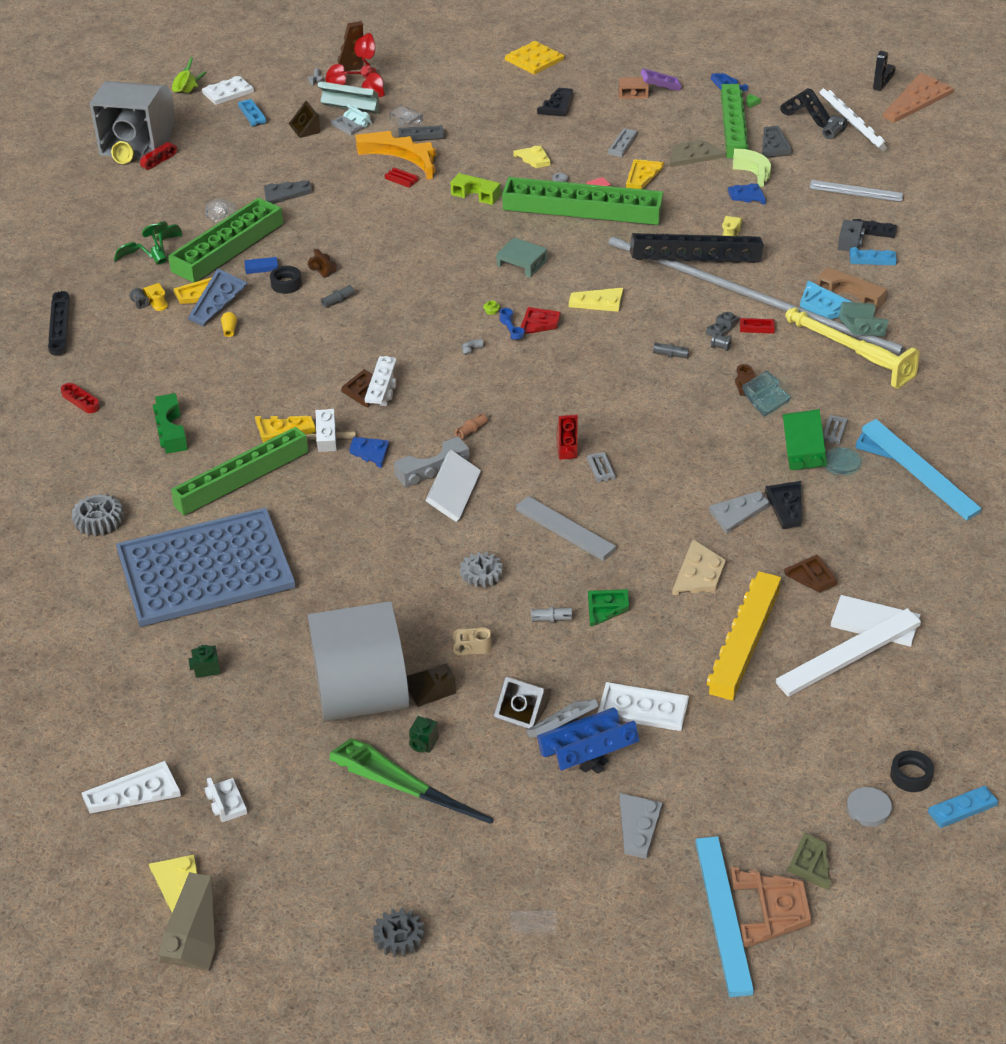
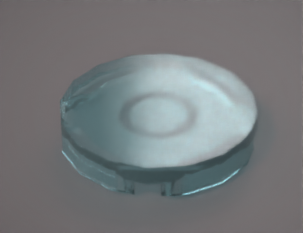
M836 447L826 452L827 466L824 467L834 475L844 474L843 476H849L859 470L861 459L857 452L849 448Z

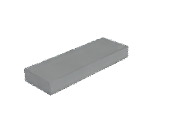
M623 128L609 148L608 155L623 157L638 135V131Z

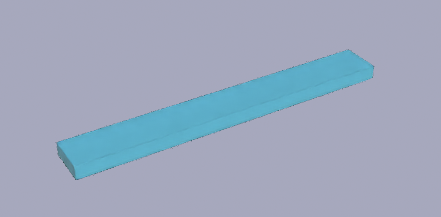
M877 419L862 427V431L966 521L981 512V507Z
M697 838L695 844L729 997L753 995L754 990L719 838Z

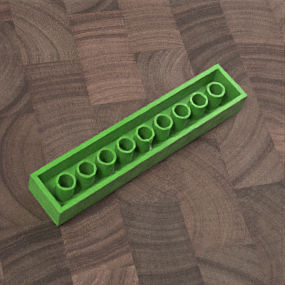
M508 177L502 193L503 210L658 225L663 209L664 191Z

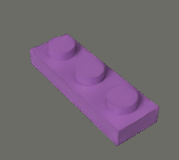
M645 68L640 72L643 80L648 84L651 83L677 91L682 87L677 77Z

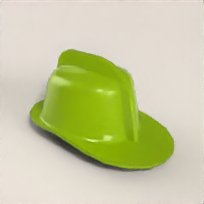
M189 70L180 72L172 84L173 92L190 93L193 88L198 87L196 77Z

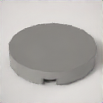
M858 788L850 793L847 799V813L854 821L856 819L861 825L879 826L884 824L891 815V800L888 795L876 788Z

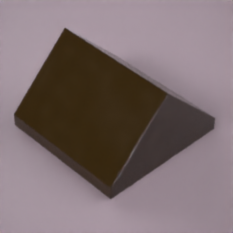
M305 101L288 123L299 138L320 133L319 115L309 102Z

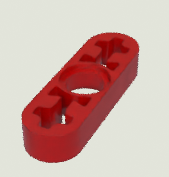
M170 142L164 143L144 155L140 160V166L146 170L154 168L161 162L174 156L177 152V146Z
M66 383L61 386L62 397L84 412L95 413L100 409L98 399L76 384Z

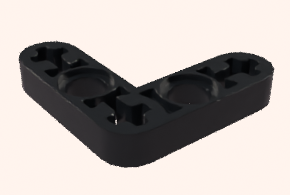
M881 50L876 60L873 89L881 91L886 86L896 70L895 65L887 64L888 52Z
M809 88L788 99L780 107L783 114L791 115L805 106L817 126L824 128L830 119L829 114L815 92ZM795 99L800 101V105L796 104ZM813 105L818 108V112L813 109Z

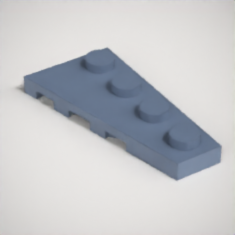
M217 268L191 311L188 320L201 326L206 325L247 286L248 282Z

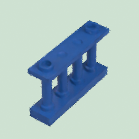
M614 707L537 735L541 755L545 758L556 753L561 771L639 742L636 722L633 720L620 725L618 712Z

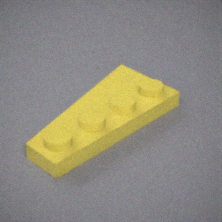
M194 855L149 864L156 883L172 913L189 872L197 873Z

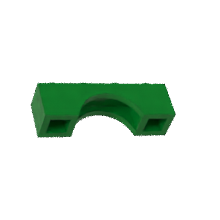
M176 393L155 396L156 404L152 405L161 448L165 447L166 454L188 450L183 426L171 423L181 417Z

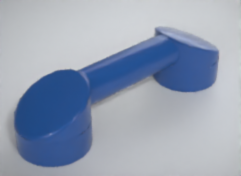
M502 308L499 318L501 323L506 325L511 333L510 339L524 338V329L514 327L512 323L513 310Z

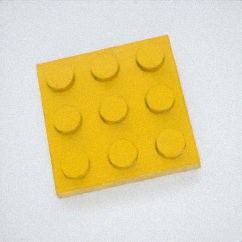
M532 41L505 55V60L535 75L564 60V55L538 41Z

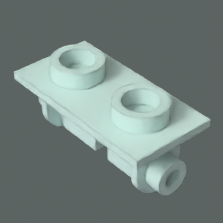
M347 105L349 110L344 113V117L361 125L362 128H366L368 123L372 125L371 117L368 113L361 112L358 108Z

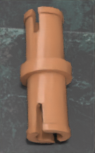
M481 413L474 419L467 420L463 426L455 430L456 437L458 436L462 440L470 433L477 432L479 427L488 422L487 417Z

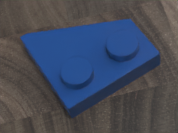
M725 73L711 74L710 79L720 90L722 84H738L737 79ZM747 84L739 85L742 92L748 90Z
M751 183L749 185L728 187L727 192L731 200L750 203L751 200L761 201L760 204H766V199L758 184Z
M353 437L349 451L350 454L361 457L366 462L372 461L376 463L377 467L382 468L389 448V440Z

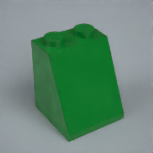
M820 409L783 414L790 470L827 466Z

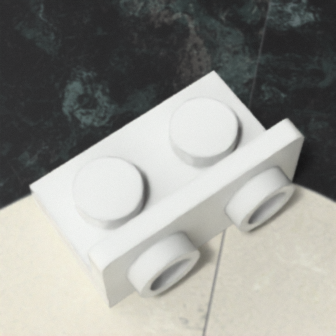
M211 777L206 779L208 787L204 789L207 799L213 800V803H211L215 816L219 815L221 822L247 814V809L233 778L213 784Z

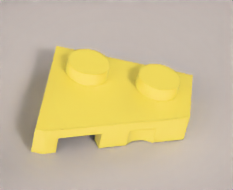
M533 146L513 151L514 157L519 156L523 158L524 162L531 164L535 168L551 165V161L542 146Z

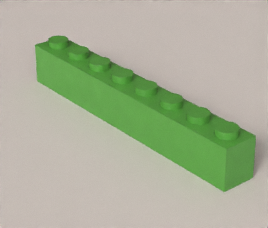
M294 427L172 488L171 494L174 507L184 516L308 453L306 435L297 427Z

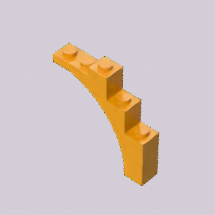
M391 131L355 135L358 155L385 154L397 156L418 165L425 172L427 180L433 179V173H435L433 162L434 157H436V149L432 147L431 142L415 144V142H412L411 136L395 138V136H392Z

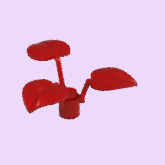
M367 33L356 41L354 47L356 55L362 57V60L366 63L361 68V71L344 72L343 65L334 64L326 73V82L345 85L347 80L345 74H360L366 79L362 83V88L375 90L378 93V97L385 96L383 79L377 73L376 68L370 66L371 64L366 60L372 59L375 54L373 35Z

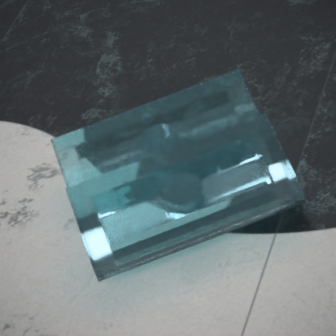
M768 371L742 386L747 398L764 417L788 403L791 398L778 386L780 381Z

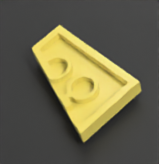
M623 288L573 292L570 296L569 307L619 312Z

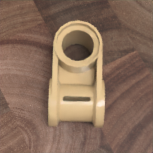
M488 628L457 629L453 633L455 641L453 652L456 655L485 654L492 650L491 632Z

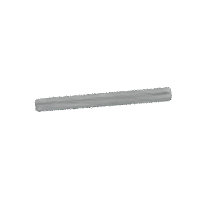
M811 180L810 189L896 202H902L903 193L816 180Z

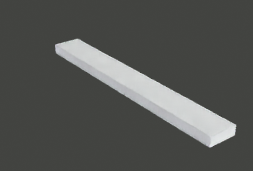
M907 608L778 677L776 684L789 697L919 627L921 621Z

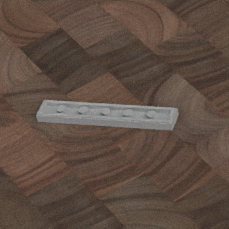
M530 496L516 505V511L602 561H605L616 552L615 545Z

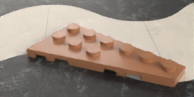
M921 72L886 109L883 117L895 123L954 93V88Z

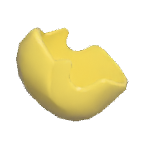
M126 141L117 142L111 150L112 158L120 164H127L132 161L135 153L133 146Z

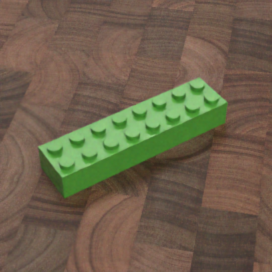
M258 197L170 254L168 257L171 272L193 283L197 282L283 224L282 208Z

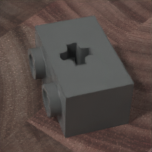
M843 220L838 250L849 251L852 247H862L865 229L862 228L863 222Z

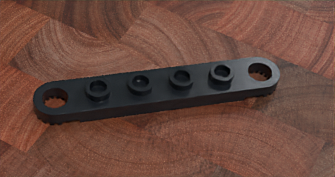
M61 290V292L58 291L52 295L48 349L51 355H61L66 352L70 305L67 291Z

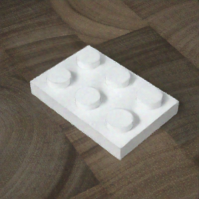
M235 76L232 79L223 80L220 83L202 88V93L215 105L254 92L253 87L241 76Z

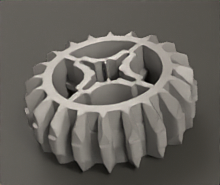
M101 493L99 495L93 494L91 497L85 496L84 500L80 499L79 503L75 504V508L72 509V521L81 534L86 533L89 536L93 533L95 537L99 533L104 535V532L111 534V529L117 530V526L121 525V522L124 520V509L119 499H116L115 496H109L108 493L105 495Z

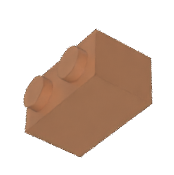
M643 77L619 78V99L648 98V83L643 80Z

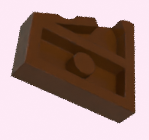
M363 369L342 386L341 392L368 408L370 403H365V396L373 374Z
M818 554L784 569V574L787 577L819 593L837 585V579Z

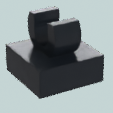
M604 756L596 757L581 763L579 769L583 772H588L592 768L595 773L600 774L604 768L599 764L604 766L608 759Z

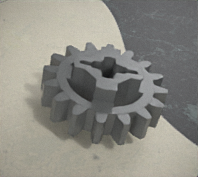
M401 908L399 913L392 909L390 915L384 912L383 919L377 918V925L373 926L374 943H377L378 950L384 948L385 955L391 951L393 952V957H396L398 953L405 957L406 951L409 950L414 953V946L420 947L421 940L424 939V924L420 922V916L413 917V911H409L406 914L404 913V908Z

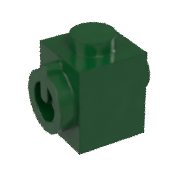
M201 645L191 649L192 658H188L190 670H194L196 678L220 674L216 645Z
M417 716L409 730V745L413 750L417 752H431L438 739L437 721Z

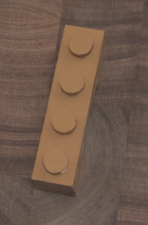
M827 267L817 278V285L833 293H851L857 296L861 303H873L876 306L875 312L886 301V288Z

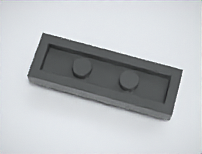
M443 125L398 128L399 138L411 136L412 140L444 138Z

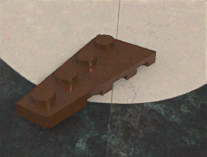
M362 21L347 24L344 43L341 46V54L337 60L338 64L344 66V72L358 70L363 67L362 57H358L354 49L356 41L363 36Z

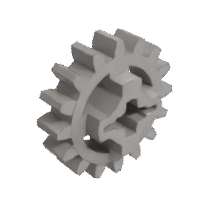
M477 552V555L474 556L471 553L470 558L464 557V562L460 563V575L463 577V581L468 580V585L474 583L475 587H478L480 584L485 588L486 584L492 586L493 581L499 582V577H502L503 564L500 563V558H495V554L488 556V552H485L484 555Z

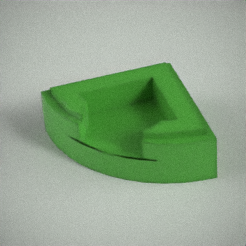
M752 94L747 96L746 105L749 108L761 103L760 98Z

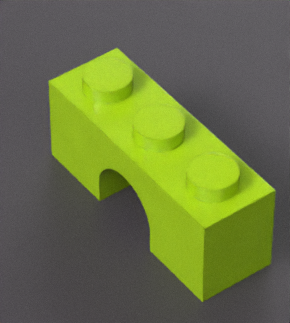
M458 173L450 182L451 195L465 198L469 194L477 193L479 195V202L493 205L501 196V183L461 173Z

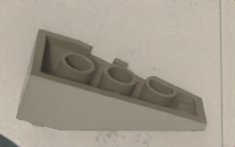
M189 872L164 932L158 956L164 963L210 971L216 951L212 876Z

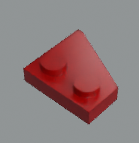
M528 307L521 328L524 329V334L557 329L561 312Z

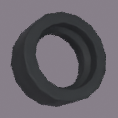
M293 266L275 268L270 273L271 288L275 292L289 294L299 290L302 286L300 270ZM284 278H291L288 281H281Z
M902 751L892 760L890 777L898 788L907 792H920L927 789L932 783L934 765L928 756L919 751ZM903 765H915L920 767L925 772V775L916 778L909 777L903 774L899 768Z

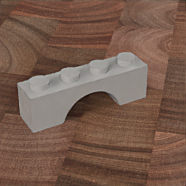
M457 436L442 442V451L435 457L418 459L407 456L395 461V476L405 488L415 485L420 481L437 475L450 450L470 462L469 447Z

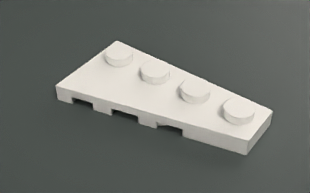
M165 761L82 792L83 800L90 814L181 796L180 790Z

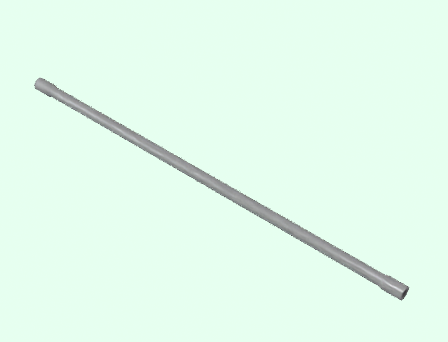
M614 236L609 239L610 246L630 252V243ZM667 259L652 260L786 312L788 309L796 307L799 309V313L807 312L808 317L849 336L882 347L899 356L904 351V346L898 343L887 341L874 335L852 334L842 323L681 262L669 261Z

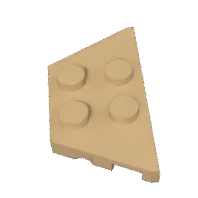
M692 540L673 587L672 595H679V592L690 591V593L716 591L726 560L697 541Z

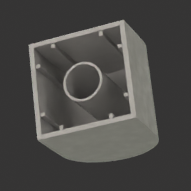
M105 81L90 101L99 155L112 156L111 150L113 145L119 141H126L133 146L135 152L133 158L141 159L144 155L168 142L174 122V104L171 91L166 85Z
M391 601L307 614L314 670L324 722L409 708L403 652Z

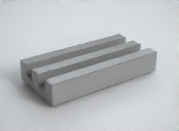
M344 116L331 121L334 127L349 135L362 130L361 125Z
M830 415L823 433L824 442L828 440L829 443L836 442L837 445H840L848 419ZM835 420L836 422L833 431L831 433V436H829L828 432L830 430L832 421ZM842 422L838 437H835L839 423Z
M605 452L587 455V461L597 483L601 482V480L608 481L609 478L615 480L614 471ZM600 457L602 458V461L608 471L607 474L605 473L603 466L599 460ZM593 459L595 460L601 475L599 474Z

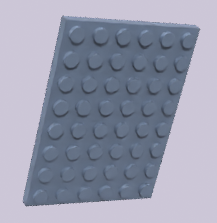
M266 508L116 544L140 627L295 588L294 578Z

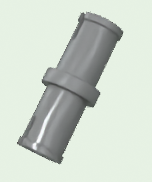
M553 606L549 607V609H531L532 622L550 621V623H554V620H572V607L554 608Z

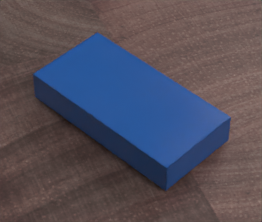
M277 257L244 260L246 274L270 272L278 267Z

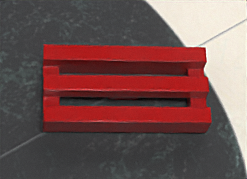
M392 168V171L390 170L385 174V179L408 188L419 181L418 176L397 168Z
M740 318V332L774 334V319Z

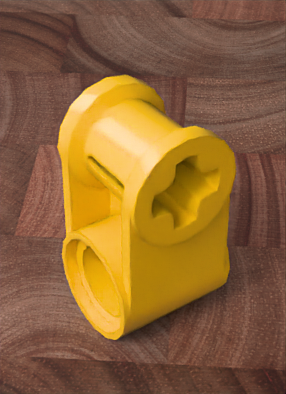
M160 283L143 288L144 295L149 298V302L155 310L162 311L168 308V303L164 297L166 294Z

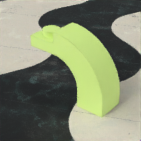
M734 149L733 169L748 170L755 173L757 184L759 187H764V182L770 179V161L758 152L747 149Z

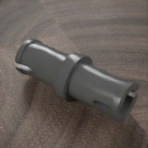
M348 285L341 290H335L332 294L321 298V303L325 308L337 302L340 303L343 299L354 295V289L351 285Z
M654 343L653 353L668 355V357L676 356L686 359L688 357L689 347L674 346L672 343L670 345Z

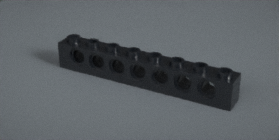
M632 233L630 253L632 258L636 260L667 259L669 261L699 260L702 262L712 260L716 262L731 261L737 263L739 261L754 263L761 262L764 243L761 237Z

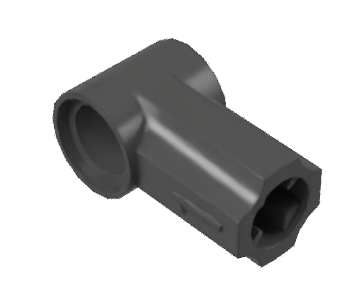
M831 115L828 124L822 130V135L827 139L834 138L839 131L843 132L845 130L847 119Z

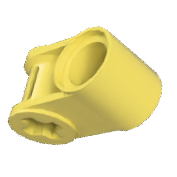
M725 216L722 224L724 230L722 236H738L742 226V218Z

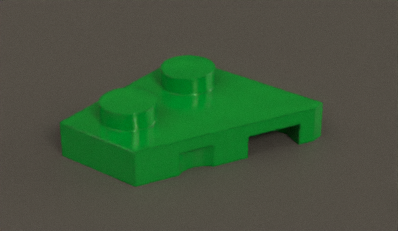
M628 589L588 591L590 626H595L629 611Z

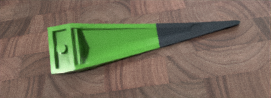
M350 738L330 752L329 760L336 762L339 766L348 767L349 772L489 824L493 823L492 817L476 811L428 786L397 766L369 744Z

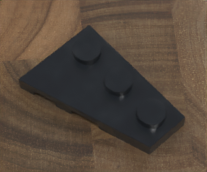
M558 88L550 95L549 100L543 102L542 107L539 106L537 108V114L566 116L572 99L573 89Z
M801 481L765 486V494L782 529L801 526Z

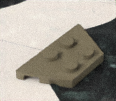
M703 140L682 142L673 146L670 167L726 158V152Z

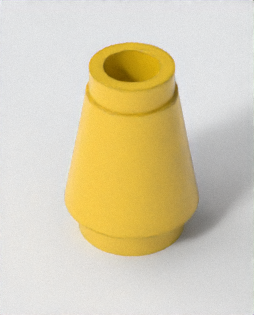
M226 312L221 317V324L224 336L226 337L234 335L238 321L236 315L232 312Z

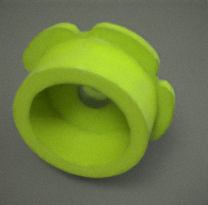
M490 300L487 304H484L483 308L487 314L494 315L498 313L500 305L496 301Z

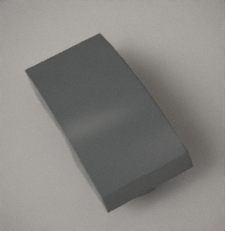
M724 312L717 316L716 323L707 327L706 334L713 336L716 332L720 336H725L736 326L740 317L735 316L731 312Z

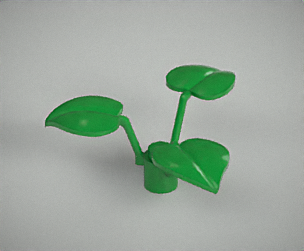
M166 221L151 224L142 230L143 237L152 235L155 246L151 248V253L140 243L130 242L117 249L114 261L116 262L122 256L134 253L141 248L150 258L154 259L157 265L165 263L168 258L165 254L162 240L170 237H182V230L177 224L168 226Z

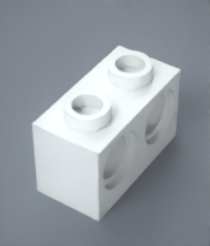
M334 409L316 410L318 452L337 451Z

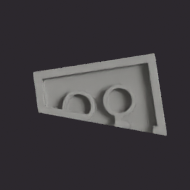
M761 491L710 505L709 511L724 532L728 534L735 526L742 525L749 517H754L768 508L769 502Z
M596 699L575 701L530 727L526 732L530 738L537 737L539 734L566 725L567 722L582 716L599 705Z
M619 793L624 854L647 859L662 810V802Z

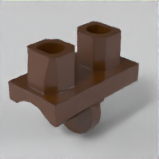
M314 249V257L309 258L307 264L311 270H317L323 278L328 277L329 273H335L337 268L335 262H330V256L323 254L319 249Z

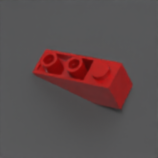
M578 415L559 416L556 431V447L559 460L577 458Z

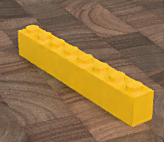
M758 571L755 579H751L750 591H746L744 595V605L740 604L737 614L738 618H734L732 623V632L728 631L725 640L726 645H722L720 649V659L715 660L713 666L714 673H710L708 676L707 686H709L710 695L734 700L780 592L781 577Z

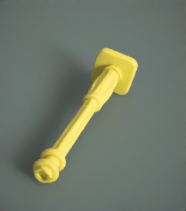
M796 307L788 309L785 316L788 323L796 322L797 327H807L855 350L856 354L861 355L872 363L892 370L891 386L899 389L917 374L919 350L912 347L900 356H897L882 347L868 343L865 340L859 341L808 317L807 312L799 313V309Z

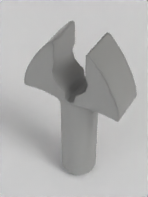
M318 68L314 69V76H308V81L311 85H314L316 80L318 83L319 81L324 82V76H319L320 70Z

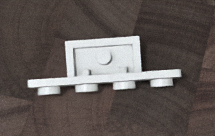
M388 356L379 357L365 396V403L387 406L388 401L392 400V389L396 388V379L393 376L396 358Z

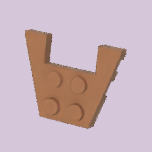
M731 867L730 875L733 890L757 888L764 922L741 924L740 932L744 948L810 925L811 916L803 881L773 875L772 878L762 876L756 871L747 873L739 871L737 867Z

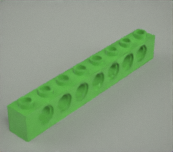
M722 84L721 104L726 158H733L734 149L748 150L742 90H740L739 84Z

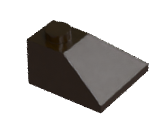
M447 663L438 664L406 676L408 692L417 707L456 694L455 676Z

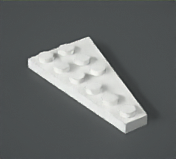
M823 88L819 92L839 114L844 116L866 138H869L882 152L887 149L884 144L886 141L880 135L876 137L874 135L875 131L870 126L866 128L864 126L865 122L848 108L843 101L838 99L831 90L827 92Z

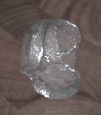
M215 198L211 202L206 203L205 215L215 224L236 212V204L226 198Z

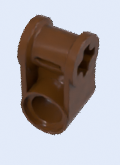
M747 364L738 365L736 369L738 375L735 379V384L740 396L759 394V381L752 367Z

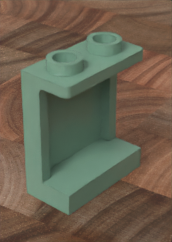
M513 238L497 252V266L501 267L505 262L523 267L525 268V276L531 278L547 262V248Z
M842 302L838 316L851 333L855 335L885 336L889 322L887 319L875 318L873 316L876 308L873 303Z

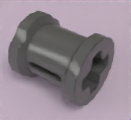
M135 288L129 294L130 299L135 302L138 309L145 308L150 303L149 298L144 295L141 288Z
M715 332L711 339V348L719 347L728 351L731 347L732 336L724 337Z

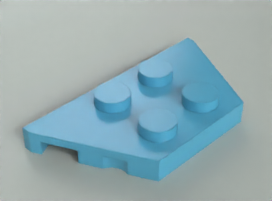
M807 281L806 289H804L800 301V307L826 318L834 319L839 316L842 302L852 301L811 281Z

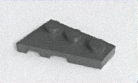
M764 127L762 155L770 157L791 154L792 149L780 127Z
M305 180L264 185L265 198L270 203L277 201L280 203L284 202L287 198H298L312 193L310 181Z

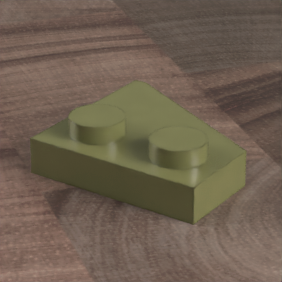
M804 833L787 871L828 890L831 885V879L828 877L829 863L826 858V842Z

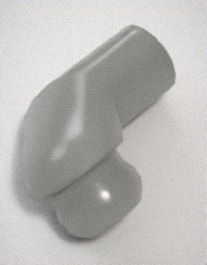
M470 340L462 344L463 354H471L472 349L482 348L483 340Z

